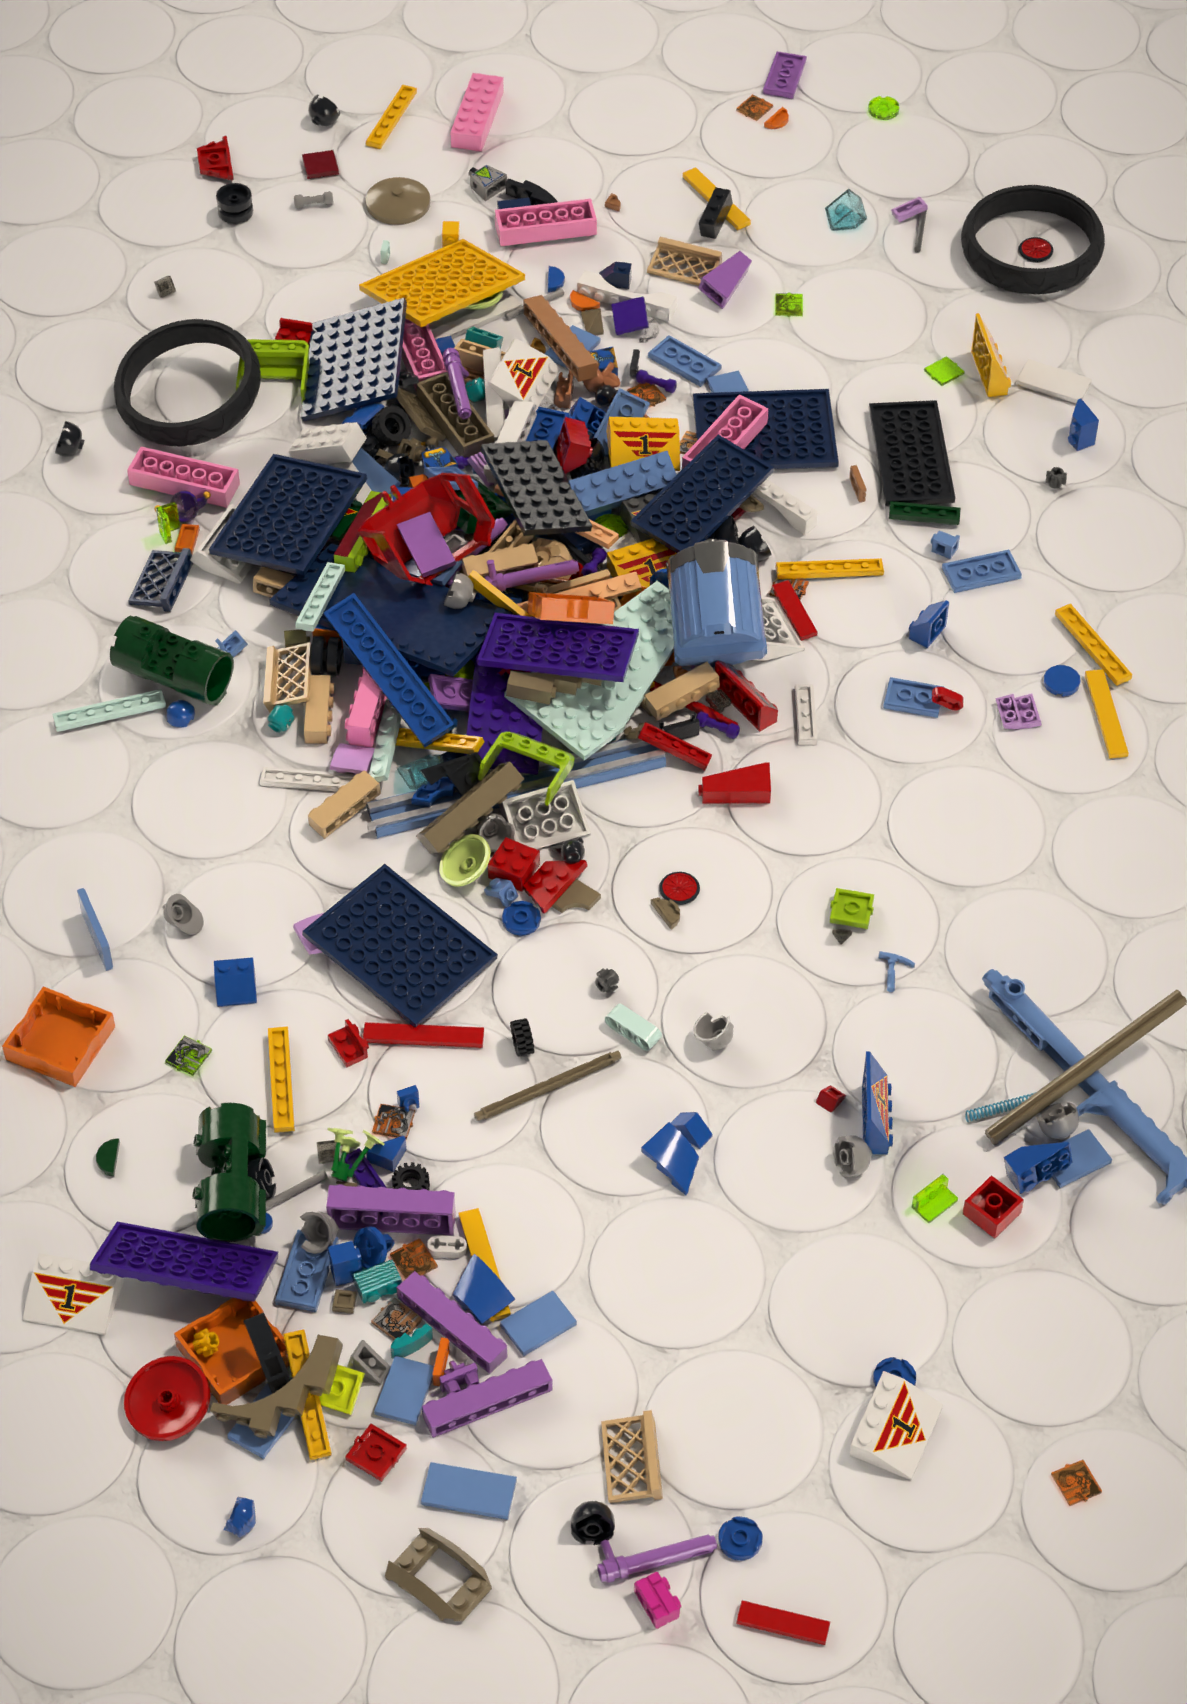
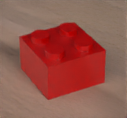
M505 837L488 863V878L491 880L495 878L510 880L516 890L523 892V885L540 866V851Z
M991 1175L965 1200L963 1215L995 1239L1021 1214L1024 1199Z

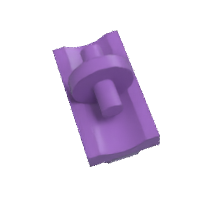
M454 1360L450 1361V1369L445 1370V1375L439 1377L440 1389L442 1393L446 1392L447 1394L461 1391L459 1386L465 1383L467 1387L472 1384H479L478 1367L475 1363L465 1366L464 1363L456 1365Z

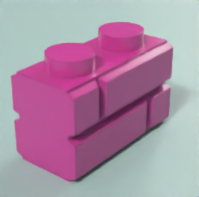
M657 1571L634 1583V1593L656 1629L678 1619L681 1608L678 1597L676 1595L672 1596L669 1591L670 1584L666 1577L661 1578Z

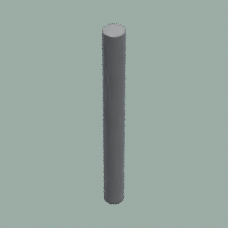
M927 210L919 215L915 252L921 251Z

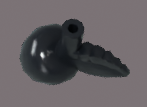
M611 385L600 386L595 393L597 404L602 407L610 406L618 390H615Z
M582 838L570 839L564 843L550 846L552 851L561 853L563 860L569 864L578 863L585 855Z

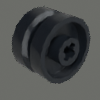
M230 183L222 186L217 191V209L221 220L231 224H238L252 217L254 212L252 193L246 185Z
M314 636L311 647V674L323 675L326 668L327 675L339 677L342 662L341 638L330 637L326 643L324 636Z

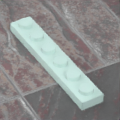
M327 562L296 621V629L304 631L315 630L345 572V565Z
M162 689L53 713L56 730L59 732L166 707V702Z
M388 699L385 701L369 775L377 782L388 780L402 719Z

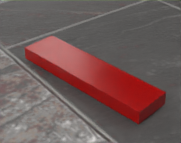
M789 580L772 585L776 598L800 640L817 636L818 631Z
M647 722L644 723L638 736L639 739L703 770H706L712 754Z
M742 1600L736 1624L826 1645L831 1621Z

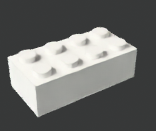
M357 422L305 428L300 432V435L293 442L288 452L292 458L319 464L348 462L354 459L367 438Z

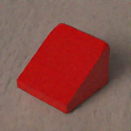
M830 1085L820 1091L816 1103L827 1111L833 1112L846 1098V1095Z

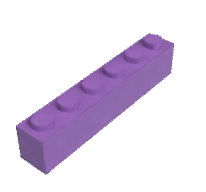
M414 1271L397 1287V1297L400 1301L445 1338H448L452 1344L489 1374L507 1358L506 1343L502 1339H497L493 1336L486 1326H481L477 1323L473 1315L465 1313L456 1301L449 1300L440 1288L433 1287L425 1276H420Z
M542 1359L530 1361L525 1366L510 1369L500 1376H492L482 1383L469 1385L464 1390L451 1392L444 1398L427 1402L422 1406L423 1418L432 1438L552 1391V1378Z

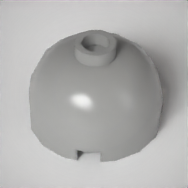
M456 572L452 580L454 582H452L448 590L444 606L462 609L466 607L468 602H473L476 592L473 591L474 585L472 580L465 574Z
M1067 1102L1068 1106H1062L1061 1103H1057L1041 1111V1116L1037 1115V1120L1042 1132L1054 1139H1068L1075 1132L1079 1124V1114L1075 1104Z
M857 1136L839 1137V1142L835 1143L833 1152L835 1165L838 1166L840 1164L843 1172L839 1173L844 1177H853L865 1172L872 1158V1151L867 1143Z

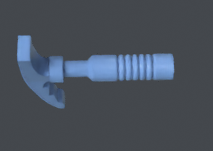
M879 951L878 959L888 960L887 991L893 992L895 991V962L904 963L912 968L915 967V963L900 955Z

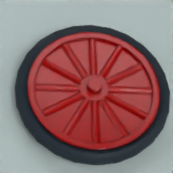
M1031 237L1020 243L1019 252L1022 257L1029 261L1041 262L1052 256L1053 246L1043 238Z
M681 871L672 872L661 880L659 891L664 899L668 901L671 899L677 905H684L697 898L700 885L698 880L689 873Z

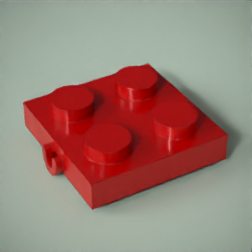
M370 1424L361 1437H356L354 1446L345 1458L349 1463L382 1482L406 1451L407 1444Z

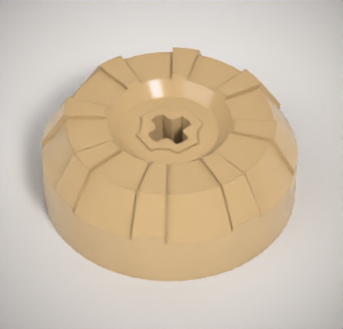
M541 538L530 543L534 546L538 567L573 560L568 549L561 542ZM571 575L563 576V577H558V578L569 579V578L571 577ZM540 582L542 585H546L547 587L556 585ZM523 590L525 594L529 595L530 591Z

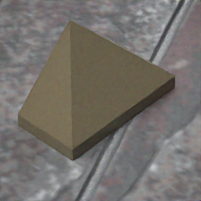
M601 309L581 312L585 330L593 335H603Z

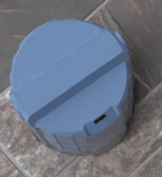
M707 539L681 550L674 556L672 555L666 566L669 582L675 663L680 666H700L708 662L711 667H715V662L717 661L735 665L747 660L762 659L767 654V644L764 631L758 555L755 551L740 544L727 542L726 540Z

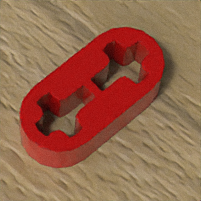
M935 687L932 690V701L950 710L957 711L963 708L964 697L961 694L945 687Z

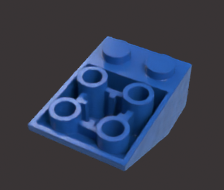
M579 397L571 407L568 418L585 422L590 439L595 436L606 412Z
M1069 1142L1023 1146L1004 1157L1007 1177L1020 1194L1025 1191H1031L1036 1184L1049 1180L1053 1174L1067 1169L1073 1163Z

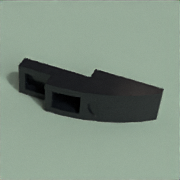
M508 178L505 182L506 195L517 199L529 198L531 206L558 202L547 190L528 180L520 183Z
M263 1312L243 1321L273 1394L290 1381V1378Z

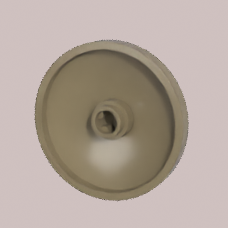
M405 177L388 178L377 182L368 190L366 194V208L369 214L380 222L393 225L408 224L422 218L430 208V193L422 183L414 179Z

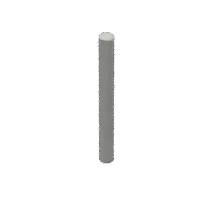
M559 289L543 297L549 302L564 295V291ZM523 306L505 313L506 319L508 320L524 313Z
M323 1170L267 1200L266 1210L328 1178L326 1172Z

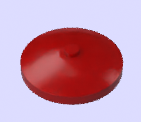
M166 1356L155 1359L140 1368L130 1380L124 1396L126 1417L133 1428L148 1439L169 1441L180 1438L191 1432L204 1418L210 1403V1385L198 1365L186 1358Z

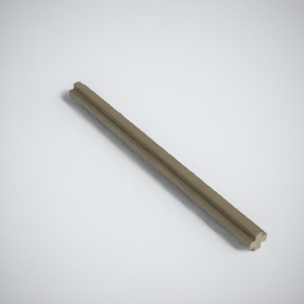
M1176 989L985 1130L987 1138L990 1139L993 1145L1001 1142L1187 1005L1185 996Z

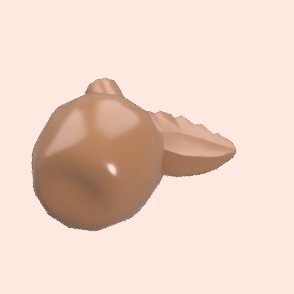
M610 362L602 372L599 369L597 370V377L584 380L583 384L587 390L596 392L602 385H611L614 388L619 387L620 380L615 373H611L616 365Z

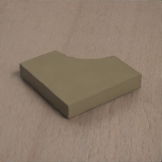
M576 879L552 907L561 913L574 907L590 910L601 899V894Z

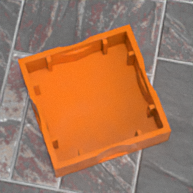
M529 592L527 613L540 620L613 624L615 602L596 596Z
M43 986L29 1006L25 1017L15 1026L2 1045L5 1060L76 1087L114 1030L113 1013L88 1003L75 1001L67 995Z
M231 1298L212 1313L198 1318L174 1333L177 1348L186 1359L194 1362L203 1371L209 1382L210 1391L219 1404L228 1405L266 1381L243 1321L263 1313L262 1308L256 1301H243L238 1298ZM267 1319L287 1368L290 1365L284 1337ZM207 1328L209 1333L215 1332L218 1336L219 1345L217 1346L218 1351L204 1357L203 1353L197 1354L195 1352L193 1340L195 1339V1334Z

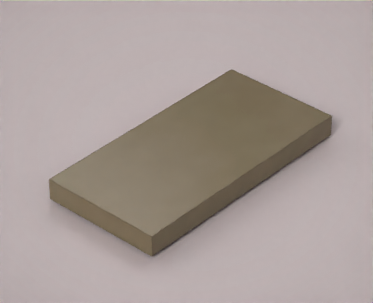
M398 387L397 400L418 429L431 437H438V440L443 442L446 439V435L418 397Z

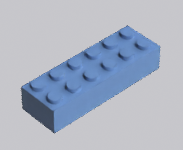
M664 451L572 479L568 483L571 489L574 490L588 517L621 507L623 500L661 491L676 476V472L668 451Z

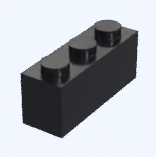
M715 187L698 222L701 236L717 238L733 204L731 190Z

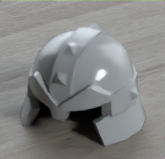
M489 813L479 821L477 835L483 837L488 842L490 852H496L505 837L514 839V825L509 822L506 823L503 816Z
M705 1012L695 1022L693 1028L694 1036L712 1050L726 1047L733 1038L734 1025L730 1022V1016L726 1018L721 1015L720 1018L711 1021L713 1017L708 1012Z
M320 1211L317 1213L307 1212L300 1216L305 1221L304 1226L301 1228V1232L304 1233L307 1239L301 1246L305 1251L313 1254L321 1253L329 1245H333L340 1229L331 1216Z

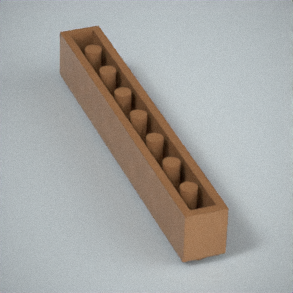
M542 295L523 299L524 315L578 382L597 377V370L599 369L597 360L591 356L590 351L586 350L583 343L577 339L576 334H573L569 326L563 322L562 317H559L556 310L550 306L548 300H545Z

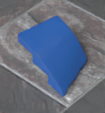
M668 1122L641 1147V1152L656 1163V1168L672 1180L674 1187L687 1195L699 1156L684 1135Z
M476 1254L470 1258L452 1294L464 1311L469 1309L480 1325L515 1300L502 1281Z

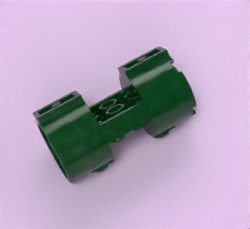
M128 616L117 628L114 636H117L115 644L110 647V662L113 666L172 688L176 692L208 705L214 704L217 706L227 694L226 690L234 668L233 656L230 653L201 641H191L171 633L166 627L138 616Z
M221 1103V1107L213 1109L208 1107L199 1115L198 1134H195L193 1145L196 1146V1155H198L201 1163L212 1169L211 1176L201 1179L198 1186L193 1189L192 1199H195V1208H197V1230L208 1239L224 1242L241 1241L253 1235L260 1236L266 1226V1190L260 1189L259 1184L248 1176V1162L262 1157L264 1159L266 1156V1120L260 1119V1115L257 1116L253 1108L240 1103Z

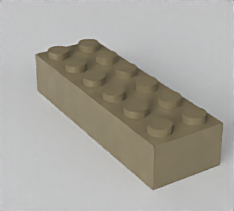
M447 372L416 383L418 399L446 435V438L459 456L464 458L473 456L481 452V444L495 443L494 434L471 403L472 413L468 419L459 417Z
M510 761L501 763L417 834L416 837L430 854L445 852L450 847V842L459 840L465 834L463 832L465 829L473 828L479 823L478 818L483 815L485 817L493 811L492 806L505 801L508 798L506 794L519 789L524 778Z

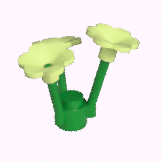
M328 1128V1131L335 1134L334 1142H336L331 1177L347 1182L348 1177H353L354 1171L368 1150L372 1149L374 1144L384 1146L385 1143L363 1130L368 1140L364 1144L365 1148L351 1169H349L350 1165L344 1163L346 1155L349 1154L350 1148L357 1149L361 1143L355 1141L352 1137L344 1136L353 1134L351 1130ZM340 1145H341V1146H342V1149H341L342 1156H341L340 1161H338V1159H339V1152H340Z

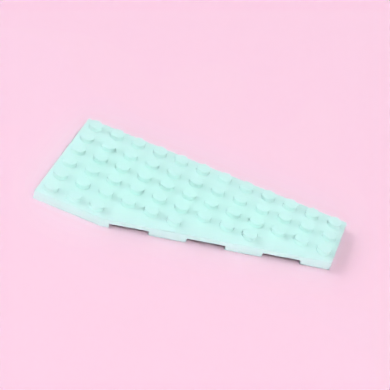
M659 581L650 585L614 612L613 624H599L639 629V636L624 682L602 680L601 686L582 682L581 689L577 688L576 695L556 692V697L551 699L550 705L508 697L505 691L504 697L511 703L513 702L516 707L534 719L536 723L584 761L624 731L627 722L643 701L651 684L674 651L669 589Z

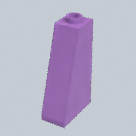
M741 251L737 252L702 277L698 289L723 309L747 274L752 260Z

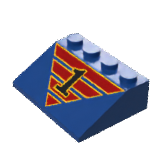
M866 1051L862 1080L863 1140L871 1149L872 1154L888 1155L889 1147L893 1146V1134H889V1129L892 1130V1117H889L888 1113L892 1112V1100H888V1095L891 1096L892 1085L888 1083V1075L872 1053Z

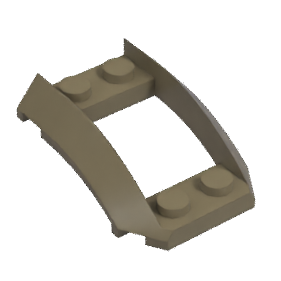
M418 1528L420 1534L395 1562L388 1561L385 1578L397 1583L400 1588L422 1602L441 1621L444 1619L464 1621L492 1589L487 1573L471 1556L445 1537L429 1528ZM438 1548L453 1557L472 1573L470 1578L447 1603L414 1576Z

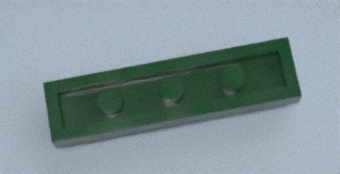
M890 501L889 519L959 525L961 508Z

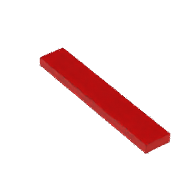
M365 1022L363 1038L366 1039L367 1043L483 1048L484 1027L418 1025L415 1028L412 1024Z

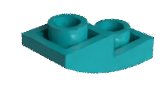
M425 1323L421 1328H417L413 1332L412 1337L406 1333L400 1338L397 1337L390 1347L391 1358L394 1359L395 1356L406 1357L428 1344L433 1339L432 1327Z

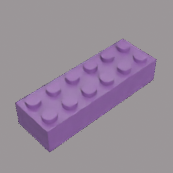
M341 1184L329 1185L326 1205L327 1214L334 1219L340 1230H359L371 1226L377 1228L380 1232L454 1236L456 1218L455 1192L447 1190L429 1191L426 1189L353 1187Z

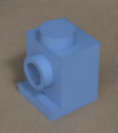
M939 530L931 538V552L951 559L959 547L960 536H952Z

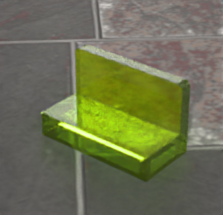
M176 502L156 507L159 533L165 544L172 542L171 531L180 529Z
M944 1174L913 1196L912 1209L927 1223H931L958 1202V1197L947 1188L949 1179Z

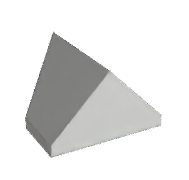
M364 1340L360 1341L350 1356L347 1366L348 1368L365 1373L361 1387L381 1385L391 1368Z

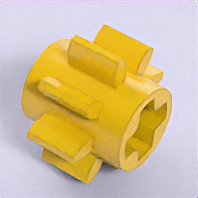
M206 1328L194 1335L193 1346L197 1354L203 1353L204 1357H207L218 1351L219 1338L215 1332L209 1333Z

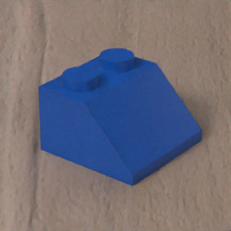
M1081 398L1077 400L1068 436L1070 445L1077 451L1095 445L1099 419Z
M370 404L359 407L351 417H346L342 424L357 422L365 435L373 426L372 420L374 415L385 406L383 404Z
M945 600L934 603L925 610H922L918 619L912 621L909 626V639L928 648L947 625L949 601Z
M253 957L214 961L217 1007L257 1003Z

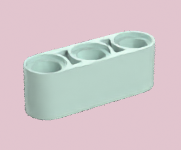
M617 1004L604 1018L610 1028L645 1051L650 1050L662 1038L661 1031L655 1025L622 1004Z

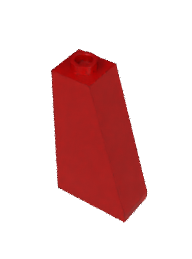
M770 762L702 777V785H698V796H702V804L770 803Z

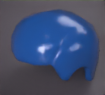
M174 701L167 708V722L171 726L187 727L190 720H194L195 708L188 701Z

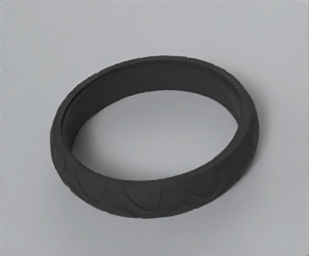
M1042 185L1013 186L987 195L969 212L961 232L963 253L971 268L988 283L1007 291L1022 294L1055 293L1079 284L1097 267L1105 246L1103 226L1090 205L1072 193ZM1016 211H1042L1059 215L1078 225L1087 235L1090 246L1080 257L1064 265L1050 268H1024L1004 263L989 255L980 246L975 235L986 222L997 216Z
M187 319L172 322L149 332L127 351L119 364L114 380L115 404L124 422L141 437L166 446L197 445L228 432L247 415L255 402L260 388V364L257 354L249 341L238 331L223 323L206 319ZM193 343H211L224 346L234 351L243 359L244 374L236 392L225 404L203 417L177 423L160 422L141 415L131 406V391L140 372L156 357L171 349Z

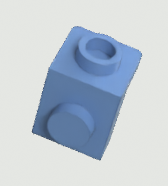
M236 630L223 642L218 638L215 640L219 645L217 648L230 653L233 658L248 645Z
M495 878L484 889L487 896L499 898L505 907H508L518 897L512 881Z

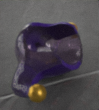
M180 491L172 497L169 507L161 508L160 505H157L154 510L163 518L174 517L180 522H190L197 516L199 509L207 504L211 494L205 491L203 497L196 499L191 492Z

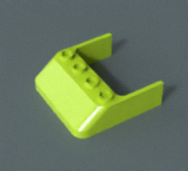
M248 339L257 354L261 378L301 379L300 391L303 402L305 400L309 370V344L302 340ZM241 357L239 358L236 390L244 374V361Z
M515 732L501 733L480 764L478 780L482 781L502 749L506 748L560 769L547 789L545 805L549 806L573 768L574 756L571 753Z

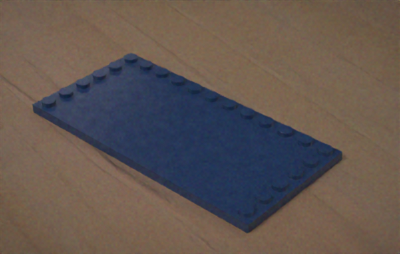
M331 543L317 556L305 576L297 574L269 599L270 605L299 616L327 562L334 563V553L339 546ZM364 556L362 565L358 567L355 573L344 572L324 610L325 612L355 593L404 658L452 677L481 650L494 613L513 615L511 611L474 598L473 602H468L466 607L462 609L444 606L449 590L448 587L431 582L433 585L431 586L400 579L380 563ZM323 613L318 624L335 630Z

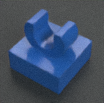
M416 1085L397 1091V1103L406 1112H409L410 1105L415 1104L416 1108L420 1107L419 1091Z

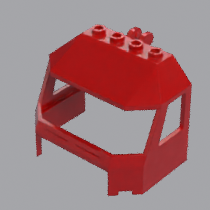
M441 473L422 481L403 495L400 494L395 485L390 486V490L396 500L392 501L389 494L383 491L381 496L387 506L367 518L357 530L374 560L398 578L433 586L430 580L446 569L424 578L422 575L419 577L411 576L404 563L409 561L412 556L397 528V524L430 512L444 537L456 528L460 508H464L477 518V525L473 540L452 554L457 562L481 545L490 546L492 540L490 539L496 521L470 475ZM449 481L457 483L466 501L457 496Z

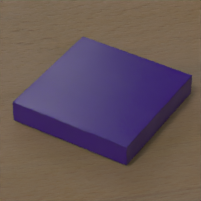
M644 296L611 304L616 335L649 328Z

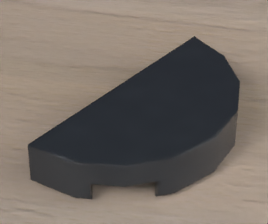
M633 349L630 376H636L639 370V349Z

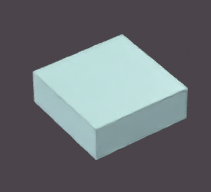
M383 240L380 251L381 264H387L390 257V242L387 240Z

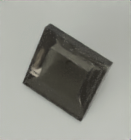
M832 929V934L842 945L852 935V931L848 929Z

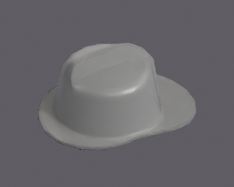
M182 894L170 896L167 903L162 907L165 920L169 924L177 926L186 934L194 935L199 933L204 925V918L200 910Z

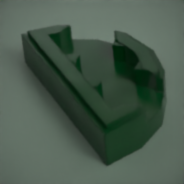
M119 1138L104 1142L96 1153L97 1166L108 1176L114 1177L120 1145Z

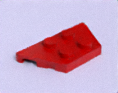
M223 136L222 141L217 143L212 141L205 146L197 148L200 174L234 180L227 136Z
M580 860L578 863L569 864L565 861H545L523 885L524 890L532 898V901L538 904L541 912L545 914L588 866L586 860Z

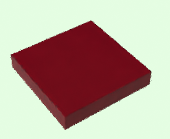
M334 150L302 154L307 179L339 175Z

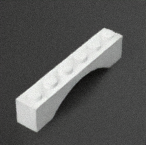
M585 270L577 282V292L593 300L610 305L644 296L647 315L670 321L677 309V296L663 292L654 294L626 292L610 285L600 274Z
M768 479L752 493L771 503L781 512L789 524L802 534H808L817 526V510Z

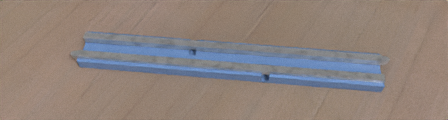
M639 738L608 743L585 761L574 752H571L575 758L574 766L564 782L574 780L578 789L666 767L665 753L663 750ZM539 761L538 775L520 773L524 778L521 782L522 786L515 792L511 791L506 794V796L511 798L549 787L560 769ZM455 788L453 796L440 797L430 807L412 804L411 799L416 791L368 802L367 811L371 822L367 824V829L369 831L375 830L377 838L428 826L460 799L461 795ZM498 803L492 806L493 809L500 808Z

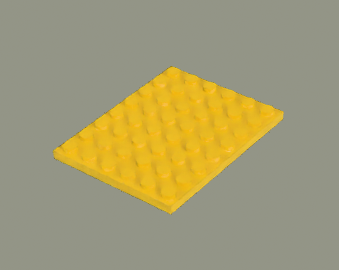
M461 239L359 284V290L382 304L405 298L407 302L405 318L420 327H424L497 292L517 285L525 280V274L465 239Z

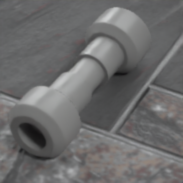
M329 191L324 192L323 195L303 197L301 194L295 195L294 205L296 208H302L304 205L311 203L331 205L333 204V194Z

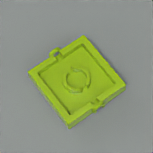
M836 888L834 900H831L830 908L832 910L829 923L868 929L870 916L873 915L874 911L872 906L875 894Z

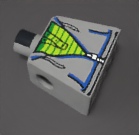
M485 165L479 170L475 167L469 170L471 188L484 201H487L506 188L507 174L489 165Z

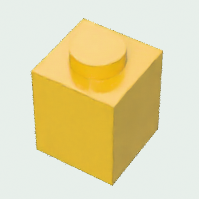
M443 221L442 246L445 247L459 241V221Z

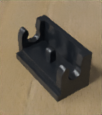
M695 713L690 714L689 720L664 726L663 721L659 722V729L681 740L699 735L700 721L698 718L695 719Z

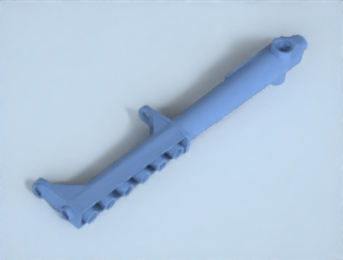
M994 969L984 974L982 980L984 985L990 990L988 997L1040 1051L1044 1050L1064 1071L1085 1057L1025 993V985L1021 980L1011 979L1008 975L1002 976ZM1097 1070L1078 1084L1090 1096L1076 1107L1079 1116L1084 1113L1109 1116L1166 1173V1189L1156 1197L1158 1203L1165 1205L1172 1199L1174 1194L1184 1187L1187 1189V1157L1183 1154L1181 1148L1175 1146L1169 1140L1168 1135L1161 1131L1155 1125V1122L1142 1112L1140 1106L1129 1099L1127 1093L1117 1086L1118 1083L1115 1080L1109 1083Z

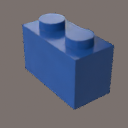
M353 1241L328 1247L330 1270L335 1286L353 1282V1274L363 1271L359 1248L354 1247Z

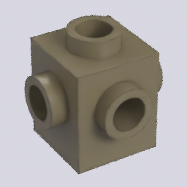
M403 438L396 454L409 453V459L420 463L422 460L421 454L425 451L426 447L421 445V441L415 438L411 440Z

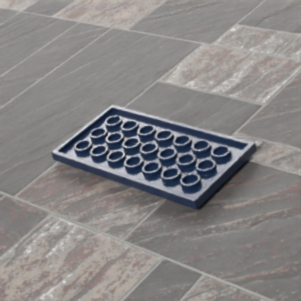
M718 434L631 520V526L678 553L697 542L705 541L774 472V467Z

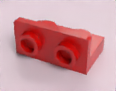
M280 318V328L275 340H302L310 344L311 332L313 330L311 322Z
M349 1019L345 1020V1027L328 1034L329 1042L346 1068L368 1058L367 1049H369L366 1039L360 1037L356 1024H352Z

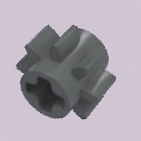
M1053 467L1051 471H1047L1045 483H1049L1051 488H1060L1062 485H1066L1067 473H1064L1060 467Z
M603 968L596 973L598 977L595 980V984L601 992L606 991L608 993L610 991L612 993L618 988L619 976L613 969Z

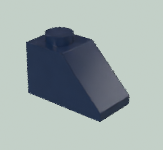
M614 262L600 271L599 274L610 285L616 288L629 289L632 278V263Z

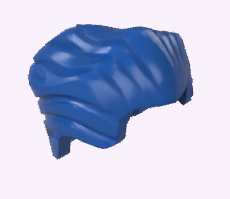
M237 1497L230 1519L227 1520L224 1527L225 1531L231 1532L240 1538L252 1530L256 1523L254 1500Z

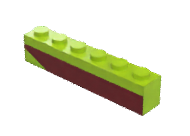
M370 491L334 553V563L345 565V571L355 573L358 567L362 565L364 556L369 552L357 530L367 518L387 506L381 496V492Z

